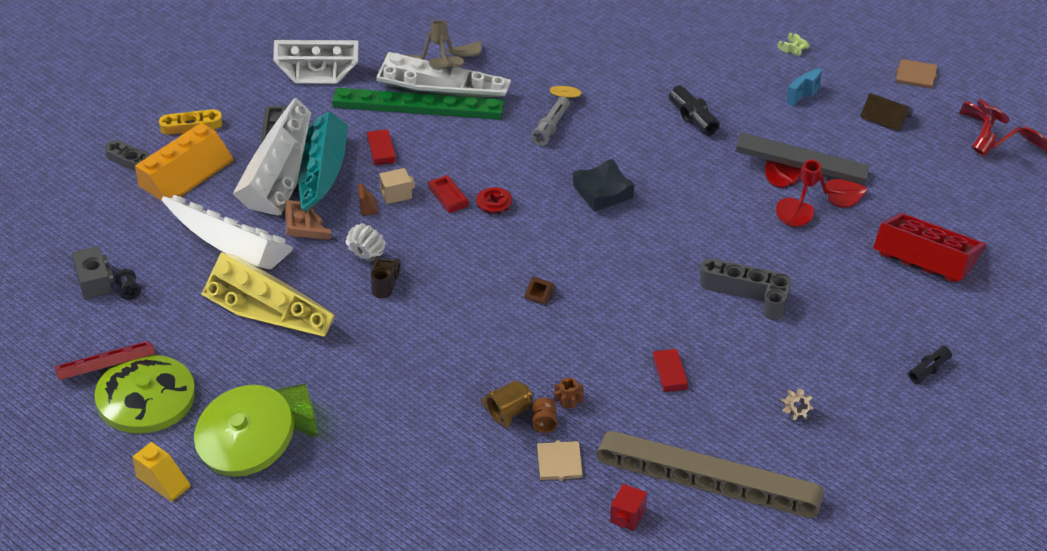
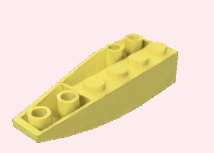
M223 252L220 253L201 295L236 315L324 337L335 317V314L276 277L236 255Z

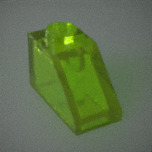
M300 384L276 389L285 398L292 410L294 429L311 437L317 436L316 418L307 385Z

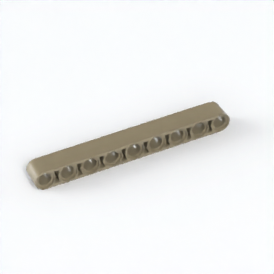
M609 431L604 434L596 453L597 459L609 466L807 518H813L818 515L825 495L824 489L816 483L615 431Z

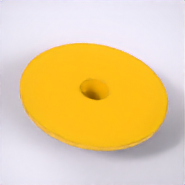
M554 86L550 88L552 94L566 97L567 99L581 95L579 89L570 86Z

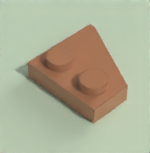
M286 200L285 220L287 236L330 240L331 230L323 227L322 219L314 212L313 207L304 212L301 210V202Z

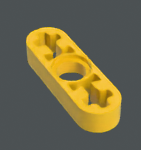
M214 109L166 114L159 119L160 131L166 135L186 133L200 123L213 130L220 128L223 124L221 112Z

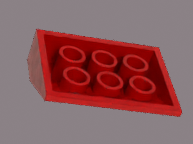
M901 212L881 223L873 249L878 250L882 256L889 258L894 256L901 259L903 264L910 266L915 264L923 267L922 270L927 273H939L944 275L946 280L957 282L967 277L987 243Z

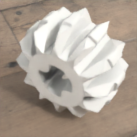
M363 223L360 225L356 224L354 228L352 227L345 241L350 251H353L361 260L365 259L368 262L374 261L376 256H381L386 245L383 236L377 230Z

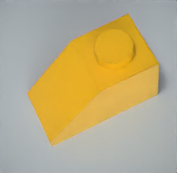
M150 442L132 456L136 477L169 501H174L191 487L189 481L172 457L153 442Z

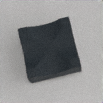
M613 159L607 160L600 166L590 170H577L573 172V186L594 212L634 198L633 182L621 173Z

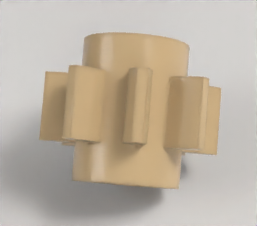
M800 388L797 390V394L788 390L789 395L786 399H781L786 406L782 411L786 414L791 412V418L794 420L798 418V415L807 418L806 413L809 409H814V407L810 406L809 402L813 397L810 395L803 396L804 390ZM794 402H801L800 407H795Z

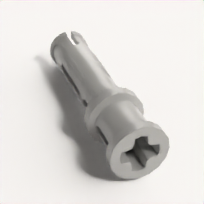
M559 97L548 115L540 119L538 127L531 132V140L536 145H546L549 142V136L555 133L557 129L556 124L570 106V101L566 97Z

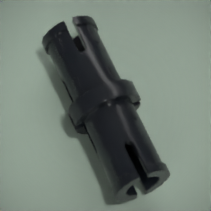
M942 345L931 355L924 356L921 359V363L908 372L910 380L915 384H919L928 375L935 374L942 364L952 358L951 350L947 346ZM935 361V362H934L932 365H930L928 368H925V367L928 366L931 362Z

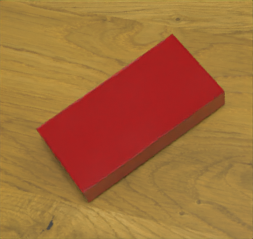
M389 130L367 132L374 165L396 162Z
M448 175L428 182V188L448 213L469 206V200Z
M678 350L653 351V360L663 392L688 389V382Z

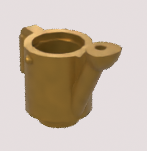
M514 380L496 390H492L481 399L482 406L487 408L494 421L508 428L512 423L513 417L531 408L533 397L526 384Z

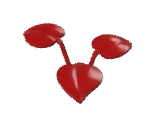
M982 99L977 101L978 107L967 101L962 104L959 114L984 121L980 135L971 146L978 154L986 157L992 147L997 149L1001 143L1018 132L1022 137L1036 144L1047 153V139L1039 132L1026 126L1024 128L1017 127L996 142L997 136L990 131L996 119L1003 123H1008L1009 117L1002 110Z
M813 159L806 160L801 169L767 160L765 165L766 178L775 187L785 188L789 184L795 185L800 179L804 184L799 201L795 198L787 197L781 199L776 205L777 217L783 224L791 227H801L812 220L814 207L808 203H803L808 186H814L819 180L823 192L829 194V202L842 208L852 207L857 204L867 192V187L843 179H832L827 181L825 185L824 173H820L821 164Z

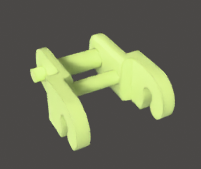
M789 33L787 36L790 41L789 43L784 42L783 46L782 41L777 43L780 50L786 53L790 52L796 56L802 54V49L807 50L809 48V43L806 40L801 39L800 35H793L792 33Z

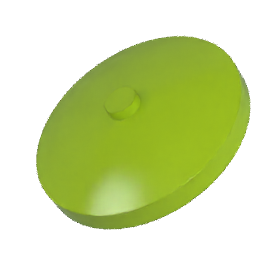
M262 385L236 387L214 399L201 414L194 432L196 451L204 464L218 474L231 477L254 474L274 463L288 447L294 431L293 413L285 398L272 388Z

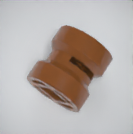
M549 398L536 399L531 405L533 428L540 433L552 432L557 427L556 403Z

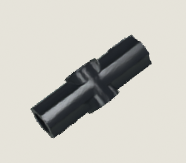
M681 85L673 88L669 93V100L680 109L683 120L686 123L693 122L708 136L715 134L716 130L720 127V122L708 111L705 100L702 98L696 99Z

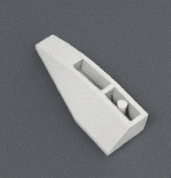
M388 52L376 77V81L383 85L418 93L475 98L506 96L511 83L510 79L466 70L460 67L434 68L429 65L427 60Z
M297 98L292 100L267 134L233 192V195L248 209L279 216L285 209L286 200L290 199L297 185L311 112Z
M173 195L172 198L163 196L162 201L171 212L204 241L225 253L236 255L257 267L271 270L293 249L292 246L285 244L286 239L282 237L272 236L268 234V231L257 227L253 228L245 224L239 225L237 220L226 216L222 218L220 213L208 209L204 211L202 210L203 206L193 202L187 204L185 203L186 199L180 196Z

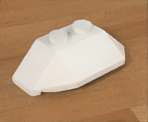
M274 40V62L295 84H338L357 64L359 42L357 40Z

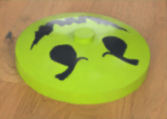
M149 355L116 364L108 369L98 381L94 394L97 411L104 422L117 430L138 434L159 431L181 420L192 407L195 399L193 376L181 362L162 355Z

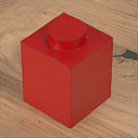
M622 484L611 504L610 523L634 531L646 510L647 492Z

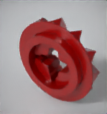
M486 188L480 191L476 197L477 207L482 209L483 213L489 211L491 214L494 212L502 214L503 210H509L510 205H512V196L503 188Z

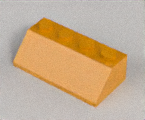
M200 123L135 165L138 186L161 201L163 196L172 198L173 195L181 197L232 163L234 158L217 132Z

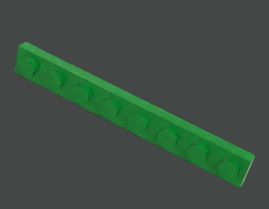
M336 88L332 100L333 108L502 120L504 100L368 89Z

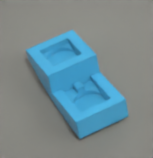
M818 68L807 72L788 86L787 104L795 106L803 95L812 97L821 86L822 69Z

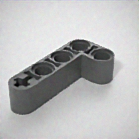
M717 259L704 260L701 263L700 285L702 288L763 301V314L767 319L776 321L783 318L789 302L791 278L787 274Z

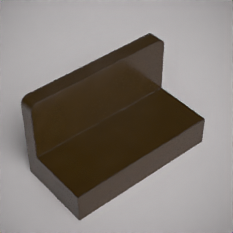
M869 93L860 116L863 119L900 131L906 117H911L913 109Z

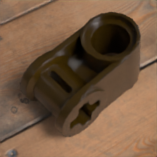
M381 256L375 257L371 271V292L373 296L386 298L392 294L400 274V258L389 260L381 259Z

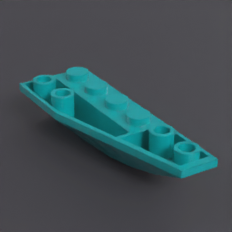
M330 111L323 116H318L314 123L308 127L298 176L301 210L304 212L319 202L329 191L342 166L348 125Z

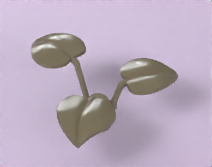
M435 20L430 23L431 33H427V40L422 55L405 56L424 60L430 41L433 40L434 44L441 46L442 58L430 59L429 65L431 67H461L464 65V60L461 57L481 54V40L464 46L452 47L447 21ZM446 41L449 47L448 49H446V53L452 55L456 54V56L446 57L444 46Z

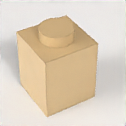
M405 168L379 173L380 191L386 204L412 199V189H415L414 179L408 175Z

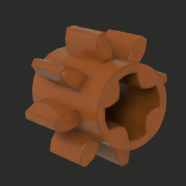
M563 378L560 384L554 385V402L559 401L561 407L575 408L578 402H583L584 386L578 385L576 379Z

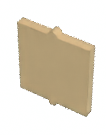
M557 440L554 443H537L540 480L559 479V481H563L564 479L582 478L579 441L560 442Z

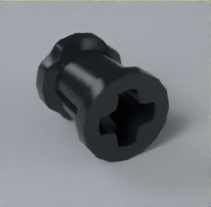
M123 269L115 276V282L120 286V296L125 300L135 299L141 292L140 285L135 281L136 274L133 270Z

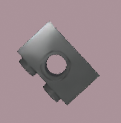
M100 247L71 252L84 300L112 293L110 284L114 283L111 269L106 270V268H109L108 258L106 254L102 255Z

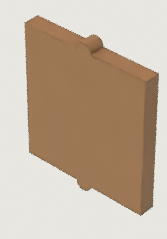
M901 59L899 68H896L897 77L895 83L932 89L934 80L937 79V65Z

